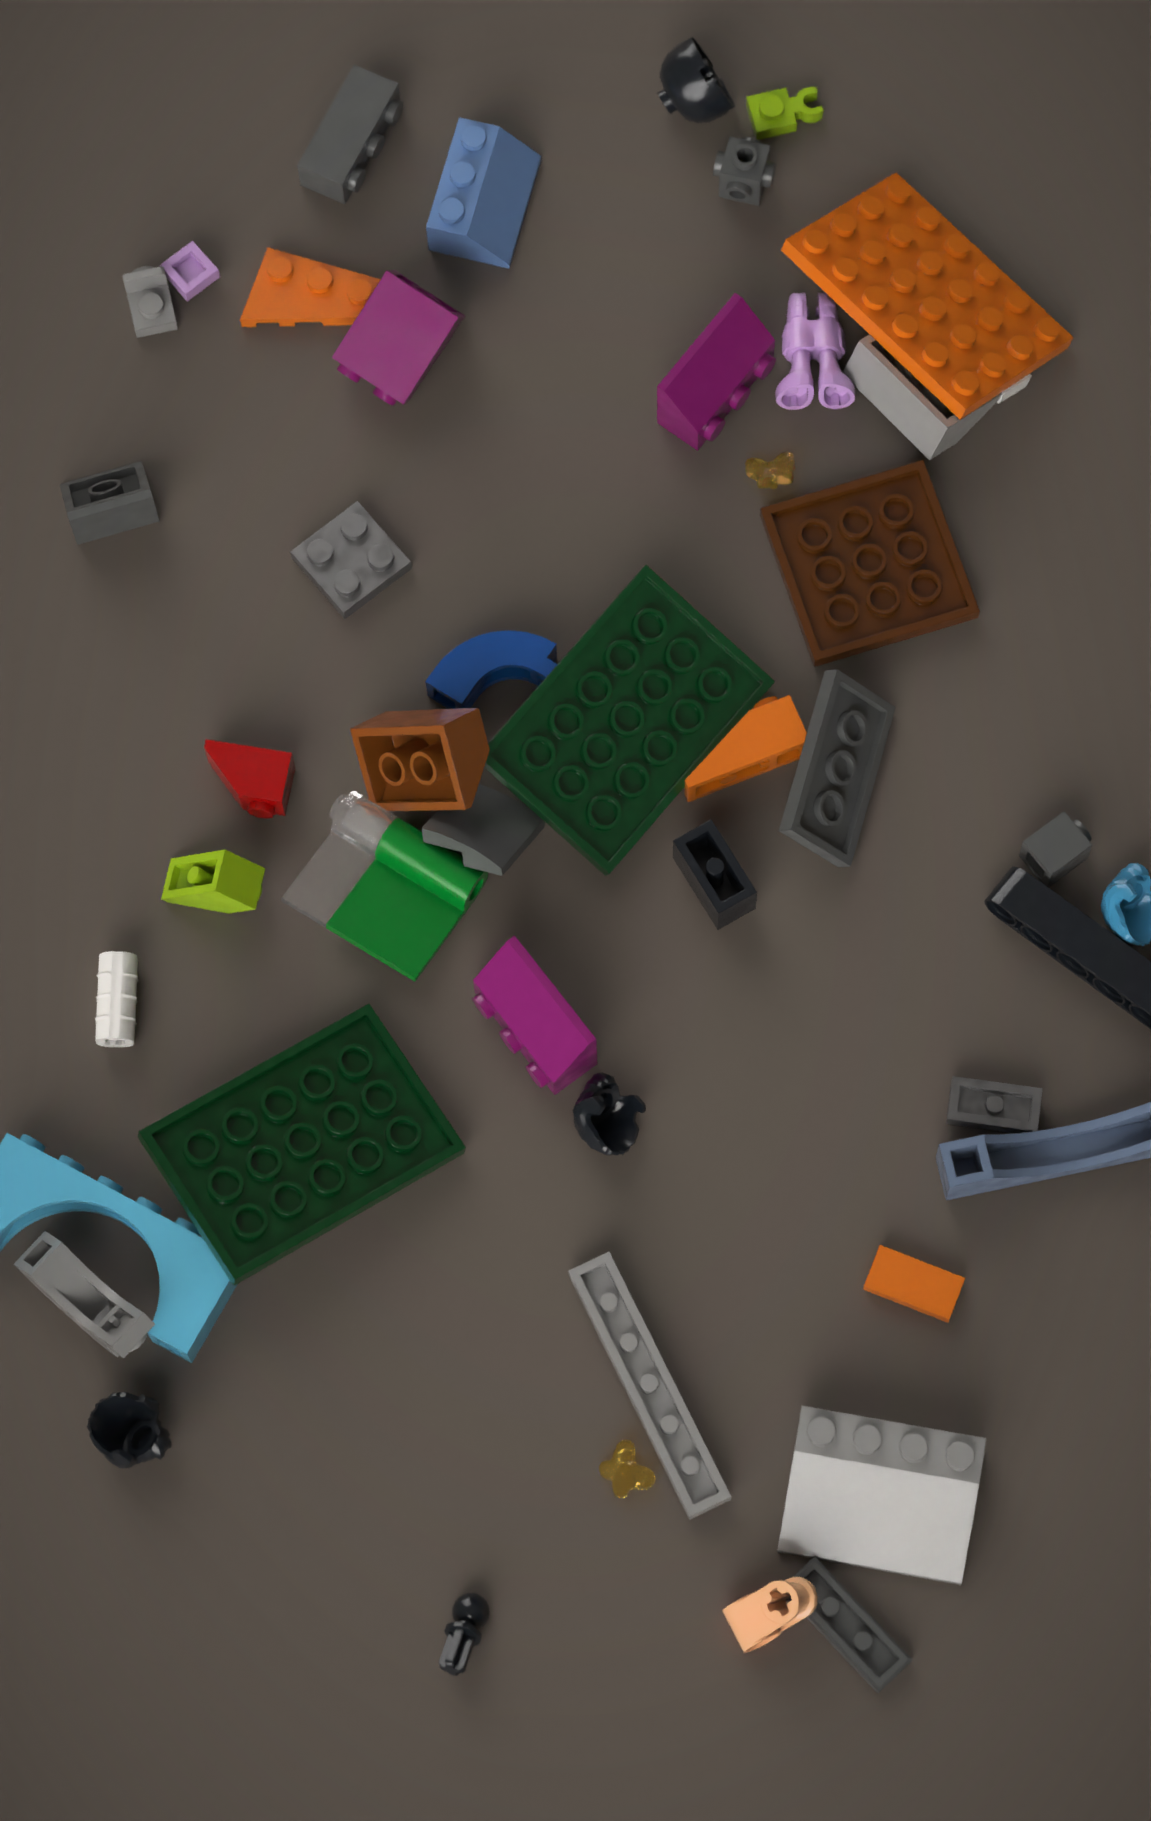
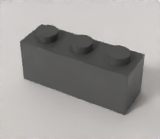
M353 65L297 165L301 186L342 204H346L352 191L357 193L360 190L366 176L365 168L371 158L376 159L379 156L384 145V134L390 124L394 126L401 116L403 102L400 101L398 83Z

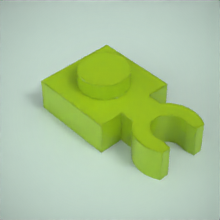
M806 87L800 90L797 96L790 98L787 88L746 96V107L755 138L760 140L796 132V120H802L807 123L820 121L823 118L822 106L809 108L805 105L807 102L817 100V87Z

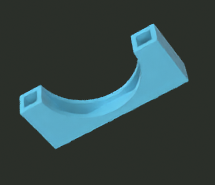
M6 1133L0 1143V1252L22 1229L50 1215L82 1211L102 1214L120 1221L146 1242L153 1252L157 1263L160 1290L157 1310L153 1319L155 1325L148 1332L150 1339L153 1343L192 1363L238 1285L233 1286L204 1239L199 1236L200 1233L195 1225L178 1217L176 1222L160 1215L162 1208L144 1197L139 1196L137 1201H134L122 1195L123 1188L107 1177L100 1175L97 1181L82 1173L85 1168L81 1164L65 1155H61L58 1160L44 1153L46 1147L42 1143L26 1134H22L20 1139Z

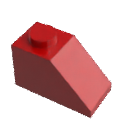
M209 739L205 740L204 749L209 764L243 810H248L247 812L250 815L263 819L273 818L274 815L286 816L295 773V763L291 752Z

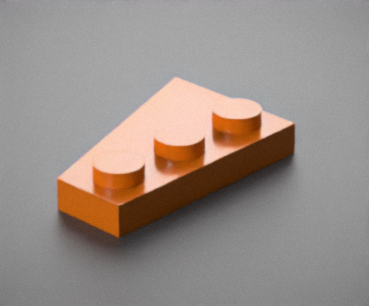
M267 247L240 318L241 327H257V323H279V326H295L296 322H321L323 326L352 325L381 279Z

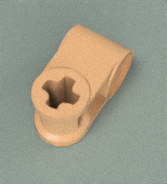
M792 1577L786 1580L771 1582L758 1591L731 1603L722 1612L743 1652L748 1653L781 1635V1632L812 1614L817 1605V1593L815 1587L807 1579ZM791 1596L792 1600L787 1604L786 1599Z

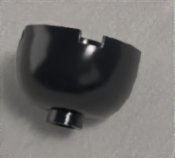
M693 37L686 41L684 40L673 48L662 62L660 79L664 89L658 92V96L670 114L678 111L688 121L695 123L711 122L728 113L729 110L735 107V103L721 78H718L712 68L714 66Z

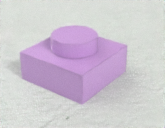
M193 241L160 264V266L164 267L167 280L187 302L220 278L219 269Z

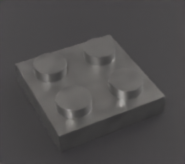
M358 501L290 551L295 563L344 619L412 569L411 561Z

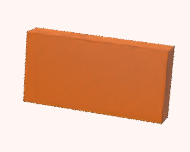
M880 1245L863 1290L949 1323L965 1278Z

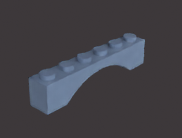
M1151 1102L1116 1114L1069 1126L1025 1133L979 1135L940 1143L935 1158L945 1199L947 1201L1151 1158Z

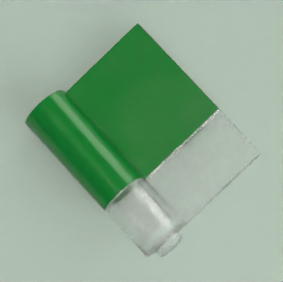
M352 791L348 796L341 794L329 812V817L333 819L331 833L282 896V902L416 982L481 892L487 880L488 872L465 867L462 855L452 849L424 843L421 830L355 791Z

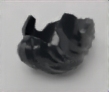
M603 1072L596 1073L587 1081L573 1108L574 1125L582 1140L591 1149L608 1156L623 1155L635 1144L639 1133V1127L635 1121L637 1112L644 1113L646 1105L638 1095L620 1096L614 1076Z
M128 1392L112 1393L95 1404V1409L88 1418L87 1428L94 1446L108 1461L118 1468H131L136 1464L153 1460L154 1458L161 1460L165 1456L167 1449L172 1447L168 1430L162 1427L161 1422L158 1420L159 1403L151 1397L142 1394L136 1396Z

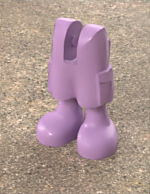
M825 292L818 293L815 315L818 320H807L809 312L806 305V293L790 294L787 308V324L784 326L782 333V355L791 363V369L789 374L781 380L776 388L777 404L788 410H798L805 408L811 403L814 396V384L810 361L815 359L820 366L818 379V398L820 403L830 409L848 407L855 400V386L841 371L838 360L846 354L845 335L841 323L838 321L836 302Z

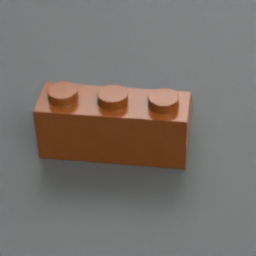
M479 708L385 711L350 728L372 811L467 810L472 807L490 751Z

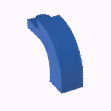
M495 631L478 635L459 644L438 663L425 681L427 696L448 709L471 708L485 689L500 681L518 679L538 686L557 665L554 663L557 660V645L544 637L522 631Z

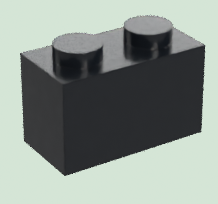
M712 819L673 840V859L717 930L756 909L757 891Z

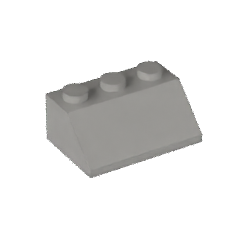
M870 334L859 340L843 370V373L852 381L854 386L929 460L955 445L1002 396V393H1000L959 420Z

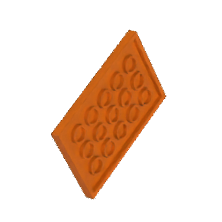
M897 172L788 237L781 249L791 261L959 420L1066 350L1074 338Z

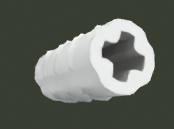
M115 951L99 954L98 991L96 996L97 1014L95 1018V1041L97 1045L119 1048L134 1045L135 1025L137 1024L135 1019L136 1003H138L136 992L137 982L139 981L137 978L138 958L136 954Z

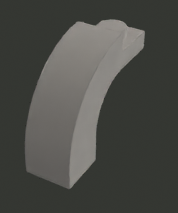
M46 1231L14 1263L59 1309L116 1357L121 1356L124 1359L129 1352L139 1348L145 1341L149 1330L155 1325L144 1312L115 1293L60 1240Z

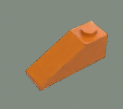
M790 695L780 699L776 696L767 697L756 703L753 707L754 709L749 710L685 779L684 795L687 802L800 759L807 732Z

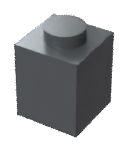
M1064 811L1022 842L1019 857L1039 881L1049 888L1088 859L1092 847L1090 842L1092 838L1082 822L1077 819L1072 821Z

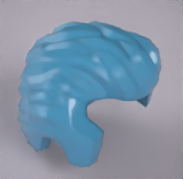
M1139 863L1128 864L1120 870L1118 875L1107 886L1103 893L1101 912L1106 925L1112 930L1113 934L1128 944L1144 946L1151 942V879L1148 869Z

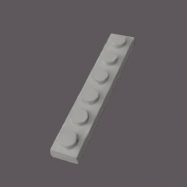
M606 1252L569 1270L568 1275L689 1520L730 1501L731 1495L610 1252Z

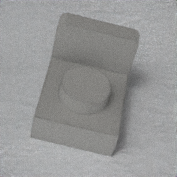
M143 266L133 270L132 273L122 276L137 338L178 329L164 267Z

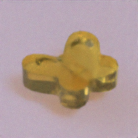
M791 452L780 453L773 461L769 462L759 458H749L745 462L746 475L756 480L757 487L759 488L770 487L771 489H776L778 484L787 485L794 481L795 460L794 454Z
M626 1439L621 1440L617 1444L612 1459L603 1461L599 1466L601 1477L611 1480L613 1483V1494L619 1499L628 1496L630 1490H647L653 1487L656 1476L651 1469L637 1464L635 1461V1446L630 1440Z

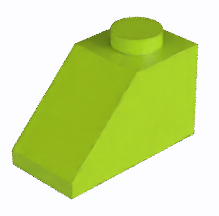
M226 849L171 858L161 900L227 914L256 910L257 902L262 894L265 868Z

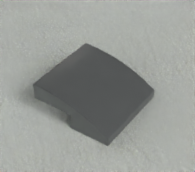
M479 784L472 807L467 810H437L422 827V836L424 843L462 852L465 867L503 876L544 829L545 822L522 803L492 788Z

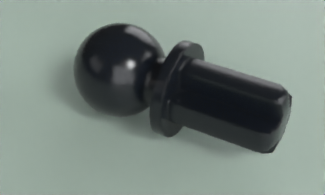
M463 1594L453 1605L452 1615L455 1622H450L446 1625L445 1634L448 1637L439 1660L440 1669L448 1672L450 1675L457 1676L459 1673L465 1672L473 1647L478 1645L482 1639V1635L477 1629L485 1625L489 1618L490 1610L487 1601L479 1594Z

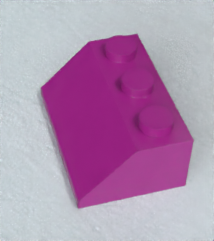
M737 293L731 296L657 386V423L697 451L706 440L712 442L717 438L725 425L724 418L732 409L738 411L744 405L750 395L751 389L749 388L757 378L765 379L776 363V358H774L775 339L745 300Z
M516 936L511 937L473 979L476 995L472 1000L487 1020L493 1016L502 1027L499 1035L513 1054L520 1050L530 1063L526 1066V1070L533 1081L540 1088L547 1085L552 1093L556 1095L598 1064L597 1039Z

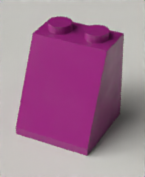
M386 270L332 358L340 363L337 370L357 383L362 377L376 386L372 393L392 406L397 401L406 404L464 320L465 315L398 271Z

